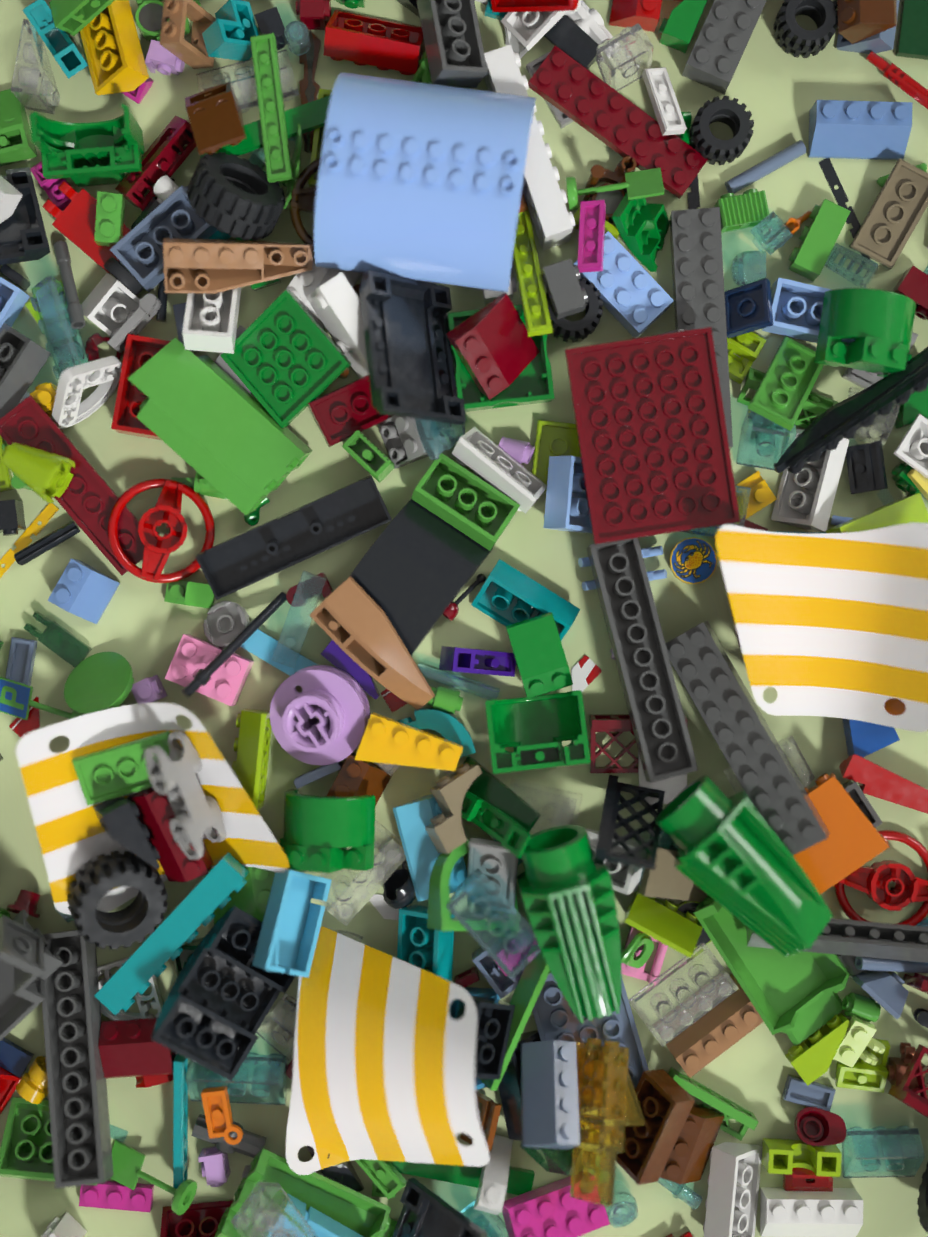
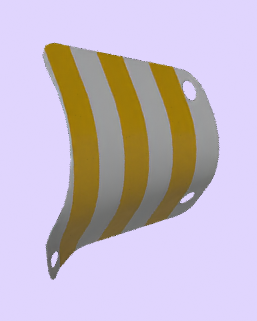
M906 523L861 532L821 534L768 532L736 525H723L716 534V547L753 696L763 711L775 716L835 717L870 722L909 731H928V523ZM767 687H774L778 693L776 701L771 704L766 703L763 699V691ZM897 698L904 702L906 710L901 715H891L884 708L885 702L888 699Z
M157 702L120 706L50 725L30 732L20 739L16 748V755L42 850L53 902L56 910L71 915L68 908L69 887L72 881H76V873L80 869H85L84 864L90 860L94 862L98 859L97 856L105 854V856L111 855V851L119 850L120 854H124V851H130L113 840L103 829L93 809L94 806L102 802L87 806L72 759L167 731L170 734L175 731H183L197 750L202 763V769L196 773L204 796L214 798L223 815L226 830L225 839L222 842L212 843L207 839L204 832L202 836L213 860L211 868H214L226 854L230 853L245 867H256L273 872H285L289 869V861L212 738L199 719L184 707L172 703ZM176 716H187L192 722V728L189 730L180 728L176 723ZM60 735L68 737L70 745L66 751L62 753L50 751L49 742L54 737ZM177 739L178 744L183 748L181 741ZM134 793L124 795L123 797L127 799L129 795ZM212 827L214 833L218 835L216 829ZM157 860L160 868H158L157 871L159 872L164 882L168 880V878L159 860ZM134 887L116 888L103 896L98 903L97 909L109 912L137 896L139 889Z
M320 927L309 977L299 976L292 1092L286 1132V1160L292 1171L299 1175H309L333 1165L360 1159L475 1167L485 1166L489 1163V1151L481 1130L475 1095L477 1009L472 997L463 987L331 929ZM454 999H461L466 1005L465 1015L460 1020H453L449 1015V1006ZM458 1133L468 1134L472 1137L473 1144L468 1147L459 1144L456 1140V1135ZM303 1146H311L315 1151L314 1157L308 1162H301L298 1159V1150Z

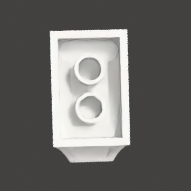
M579 0L575 11L508 12L500 21L505 29V45L511 44L513 52H518L521 59L563 15L574 14L579 9L581 0Z

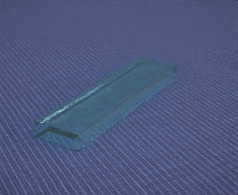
M305 570L303 571L272 661L295 668L312 621L309 614L317 607L326 578Z

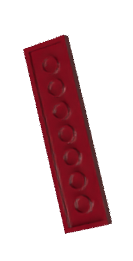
M554 46L528 81L530 89L623 158L631 156L630 161L634 158L637 164L636 167L639 170L661 167L664 188L679 199L708 160L703 158L702 154L676 135L663 136L655 119L557 46Z
M32 395L28 396L0 419V436L8 445L18 443L67 457L74 461L75 468L71 466L70 473L73 474L68 488L60 498L54 496V498L121 575H124L127 570L116 559L108 539L109 516L119 497ZM125 506L118 522V538L123 552L136 565L143 559L144 545L141 544L138 535L139 520Z

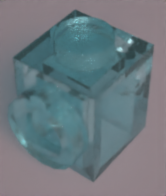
M774 211L750 230L755 237L752 240L754 245L760 251L764 249L770 255L794 236Z

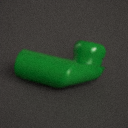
M267 496L254 512L247 516L244 514V520L248 525L254 526L258 524L260 508L270 502Z

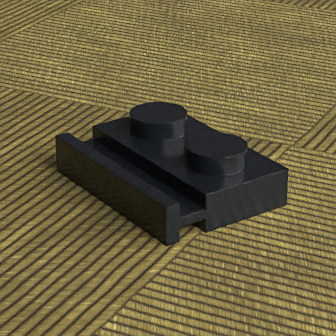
M882 441L849 446L846 452V461L851 494L888 489Z

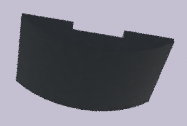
M411 499L374 542L350 576L385 612L412 656L491 551Z
M236 906L229 909L217 921L188 959L165 1000L151 1039L231 1081L257 1041L258 1036L256 1032L281 992L286 993L296 976L265 970L252 965L263 922Z

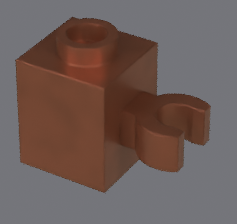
M901 1042V1058L889 1057V1065H886L888 1070L887 1080L896 1087H898L915 1053V1047H912L911 1043ZM917 1077L912 1078L908 1086L909 1089L919 1087Z

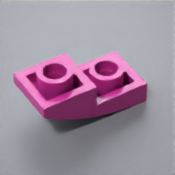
M41 161L30 168V171L50 200L63 211L70 204L71 200L58 187L63 181L67 184L69 183L65 178L46 180L43 177Z

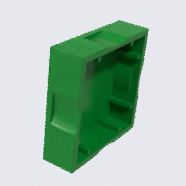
M514 305L526 327L522 305ZM481 309L448 313L449 331ZM547 334L531 336L539 353L509 387L492 399H488L479 391L451 344L457 398L464 399L465 412L552 402L555 397L551 364L546 348Z

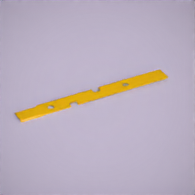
M49 503L14 543L16 549L13 551L10 548L0 560V578L16 561L14 554L28 547L33 541L30 538L32 534L37 536L59 510L53 503Z

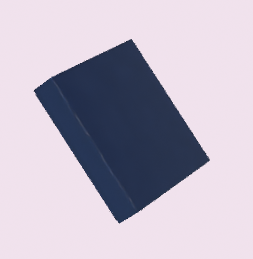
M767 278L724 292L728 338L773 325L770 281Z

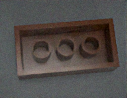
M663 1069L643 1071L633 1096L644 1120L636 1119L630 1105H628L607 1151L638 1185L658 1182L695 1102V1099Z

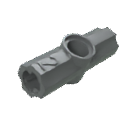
M199 1114L192 1132L193 1137L215 1144V1147L224 1153L238 1152L252 1158L264 1148L267 1139L261 1135L244 1130L243 1126L233 1121V1124L240 1126L243 1130L241 1142L236 1145H230L224 1140V1137L209 1139L205 1115ZM234 1131L229 1132V1135L232 1138H236L238 1136L237 1133Z

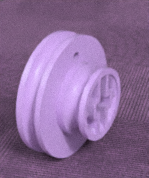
M328 665L308 666L295 672L277 688L270 705L271 728L278 743L292 757L311 765H330L348 757L360 745L370 719L369 702L360 684L345 671ZM296 686H301L303 691L301 693L297 692Z

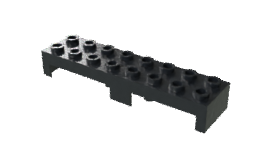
M369 475L204 550L195 557L216 600L390 522L392 519L372 475Z

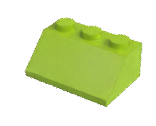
M639 888L625 912V923L691 958L703 929L694 913L687 911L685 914L677 910L679 906L666 899L663 902L656 897L643 896L639 894Z

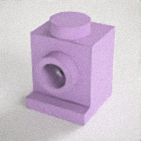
M151 39L145 60L149 71L155 73L157 70L164 75L172 73L179 76V73H182L184 70L185 62L161 46L159 41Z
M158 675L147 677L134 683L131 689L138 704L154 703L168 696Z
M215 1146L203 1148L198 1157L199 1162H202V1176L206 1177L207 1185H210V1187H219L227 1182L230 1175L228 1154L218 1150Z

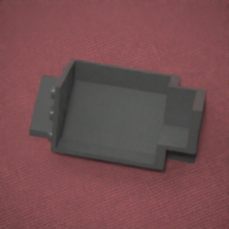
M24 909L12 920L5 916L0 918V1041L45 999L44 981L64 963L58 955L54 956L46 946L49 942L38 928L33 930L26 920L29 915Z

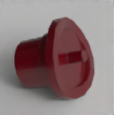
M21 889L14 904L7 905L6 909L16 914H19L24 909L29 916L40 918V914L36 913L41 895Z

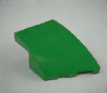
M626 193L612 215L613 221L622 239L634 256L650 272H656L658 266L655 263L657 252L663 249L665 235L670 223L664 204L647 203L645 198L628 200Z

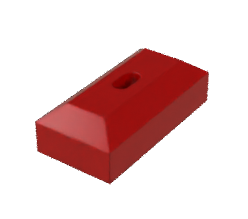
M796 1167L792 1168V1175L783 1174V1188L785 1191L833 1192V1177L816 1176L809 1169Z

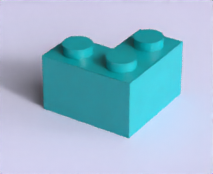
M228 0L215 13L216 21L202 33L208 57L247 62L252 57L250 37L259 35L251 5L248 1Z

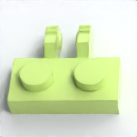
M853 1015L849 1021L851 1024L833 1059L852 1068L859 1057L868 1064L876 1065L878 1062L877 1057L864 1049L868 1046L873 1051L883 1054L886 1047L881 1042L872 1038L877 1031L875 1025Z

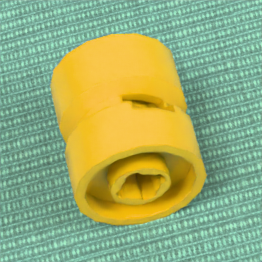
M38 1056L29 1067V1072L25 1073L16 1085L18 1094L33 1104H41L48 1094L46 1057Z

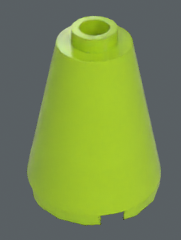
M18 443L7 445L2 452L3 464L48 503L55 502L52 500L54 496L60 498L72 480L73 474L70 473L71 466L75 468V463L67 457Z

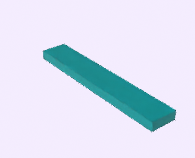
M177 1053L174 1059L173 1187L176 1189L183 1181L188 1179V1058Z

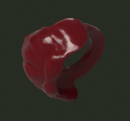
M95 333L88 338L85 345L88 362L100 359L97 346L103 342H108L110 337H101L100 334ZM116 351L115 357L120 360L122 353Z

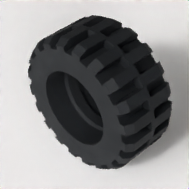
M225 152L206 154L200 158L187 188L190 206L192 209H195L199 217L204 218L207 224L213 225L220 232H226L235 238L241 237L242 240L252 239L256 241L269 236L285 204L283 189L280 188L278 182H268L267 172H264L260 166L250 163L245 158L241 159L234 154L227 155Z
M118 850L111 851V855L107 856L101 854L97 856L98 859L94 862L90 860L84 864V870L80 869L76 873V881H72L69 887V910L78 933L88 943L93 944L95 942L96 947L105 948L106 946H109V949H118L119 946L127 948L132 946L131 943L136 941L140 943L145 940L144 936L148 933L151 935L156 930L155 925L161 924L164 918L163 913L167 911L168 906L166 901L168 899L167 890L157 869L137 855L135 856L133 852L124 851V854H120ZM134 887L139 889L135 900L128 907L120 911L103 912L97 909L98 903L103 896L116 888Z

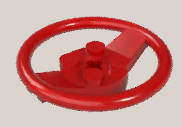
M164 478L145 480L126 490L114 504L108 521V539L112 552L118 562L134 576L154 583L176 582L195 573L200 568L196 558L192 563L179 571L161 574L170 553L175 552L187 537L188 526L181 515L182 493L197 505L204 519L205 540L200 552L213 547L215 539L214 519L209 506L200 494L194 492V489L182 482ZM163 488L155 507L145 512L138 524V535L141 544L144 545L141 569L129 560L121 548L118 538L119 518L124 507L133 497L149 489ZM162 523L166 524V528L169 529V534L165 533L163 537L159 536V532L156 531V526L160 527Z
M878 831L886 840L899 841L914 849L922 858L928 872V851L919 841L898 831ZM894 860L874 862L871 867L861 866L834 885L839 905L850 920L870 922L861 917L851 907L845 894L844 885L866 893L877 905L889 911H901L910 902L924 901L914 915L896 924L916 926L928 915V880L914 876L909 867ZM890 881L896 883L895 888L891 887L889 891L888 884Z

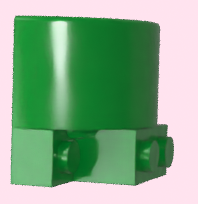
M841 288L826 291L814 363L858 369L876 373L879 377H886L890 373L905 370L906 362L912 358V354H909L916 311L915 301L905 295L879 289ZM841 339H855V341L844 344Z
M581 690L535 696L529 699L524 697L487 700L485 702L493 774L591 763ZM571 740L569 745L562 746L561 741ZM513 747L514 752L506 751L505 748Z
M290 789L284 793L283 838H280V847L289 861L290 870L330 874L341 869L367 871L374 868L376 801L374 795L350 797L309 796L298 794L299 789Z

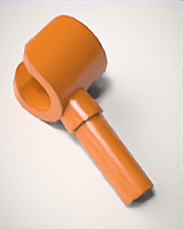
M811 211L797 219L789 218L781 230L788 228L791 231L788 237H792L798 231L801 224L809 218Z

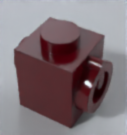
M296 0V14L300 15L302 30H325L326 21H329L331 18V0Z

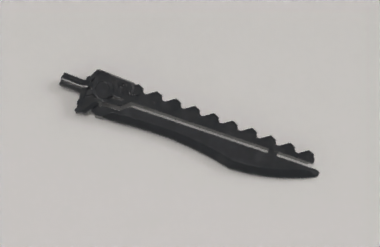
M928 347L906 362L905 370L890 373L873 385L833 405L821 414L792 442L778 462L774 463L775 471L780 473L787 468L790 473H800L807 462L819 461L824 451L837 449L842 439L854 438L859 428L872 426L877 416L890 414L893 406L897 403H907L911 394L925 391L928 386Z

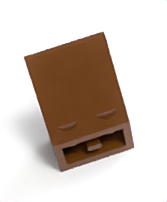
M230 82L185 98L187 114L200 155L215 153L220 147L226 145H237L246 138L241 107Z

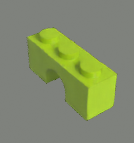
M763 1138L761 1162L768 1173L792 1175V1168L800 1167L813 1171L816 1176H841L842 1153L836 1145L812 1146L804 1143L802 1140Z

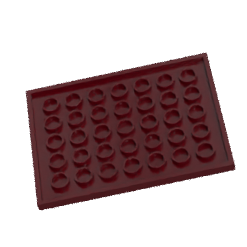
M711 327L565 349L594 544L740 522Z

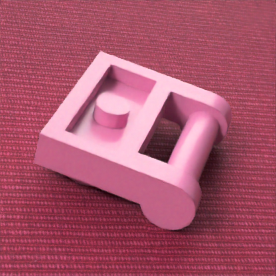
M630 926L624 950L635 935L643 932ZM652 938V941L659 944L651 972L644 971L646 963L640 968L630 967L621 963V974L659 985L661 980L659 975L668 946ZM644 944L636 950L633 958H636L642 952Z

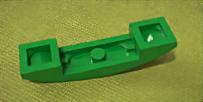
M466 791L461 808V817L475 823L500 841L501 846L516 857L521 858L532 835L507 814L472 792Z

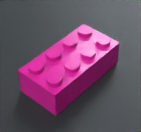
M587 1170L505 1200L502 1208L508 1237H579L610 1224L597 1175Z

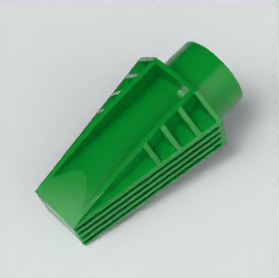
M704 775L677 794L656 818V823L678 846L675 868L784 957L794 953L797 954L799 951L803 952L805 949L809 950L832 918L831 911L811 880L772 831L744 790L727 797L707 775Z
M557 826L532 834V838L522 854L525 871L518 875L517 879L533 932L545 961L562 994L581 1023H584L583 1017H587L589 1021H592L593 1018L600 1019L606 1015L611 1016V1013L614 1011L618 1014L620 1013L621 945L617 909L609 870L605 864L604 866L594 864L595 858L592 854L587 830L582 826Z

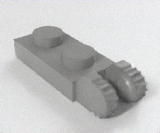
M146 293L139 300L140 307L137 310L131 311L122 327L115 329L111 333L110 340L107 343L119 353L125 350L127 334L138 335L152 320L158 310H160L162 304L152 293Z

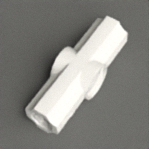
M581 0L579 9L574 14L567 16L601 46V59H608L618 49L619 43L605 28L604 21L597 10L594 8L590 9Z

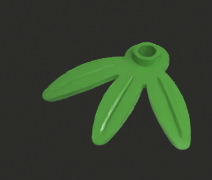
M300 123L297 125L296 143L291 160L293 179L279 181L283 183L284 187H287L286 201L283 209H286L290 202L291 192L300 171L301 159L299 158L302 146Z

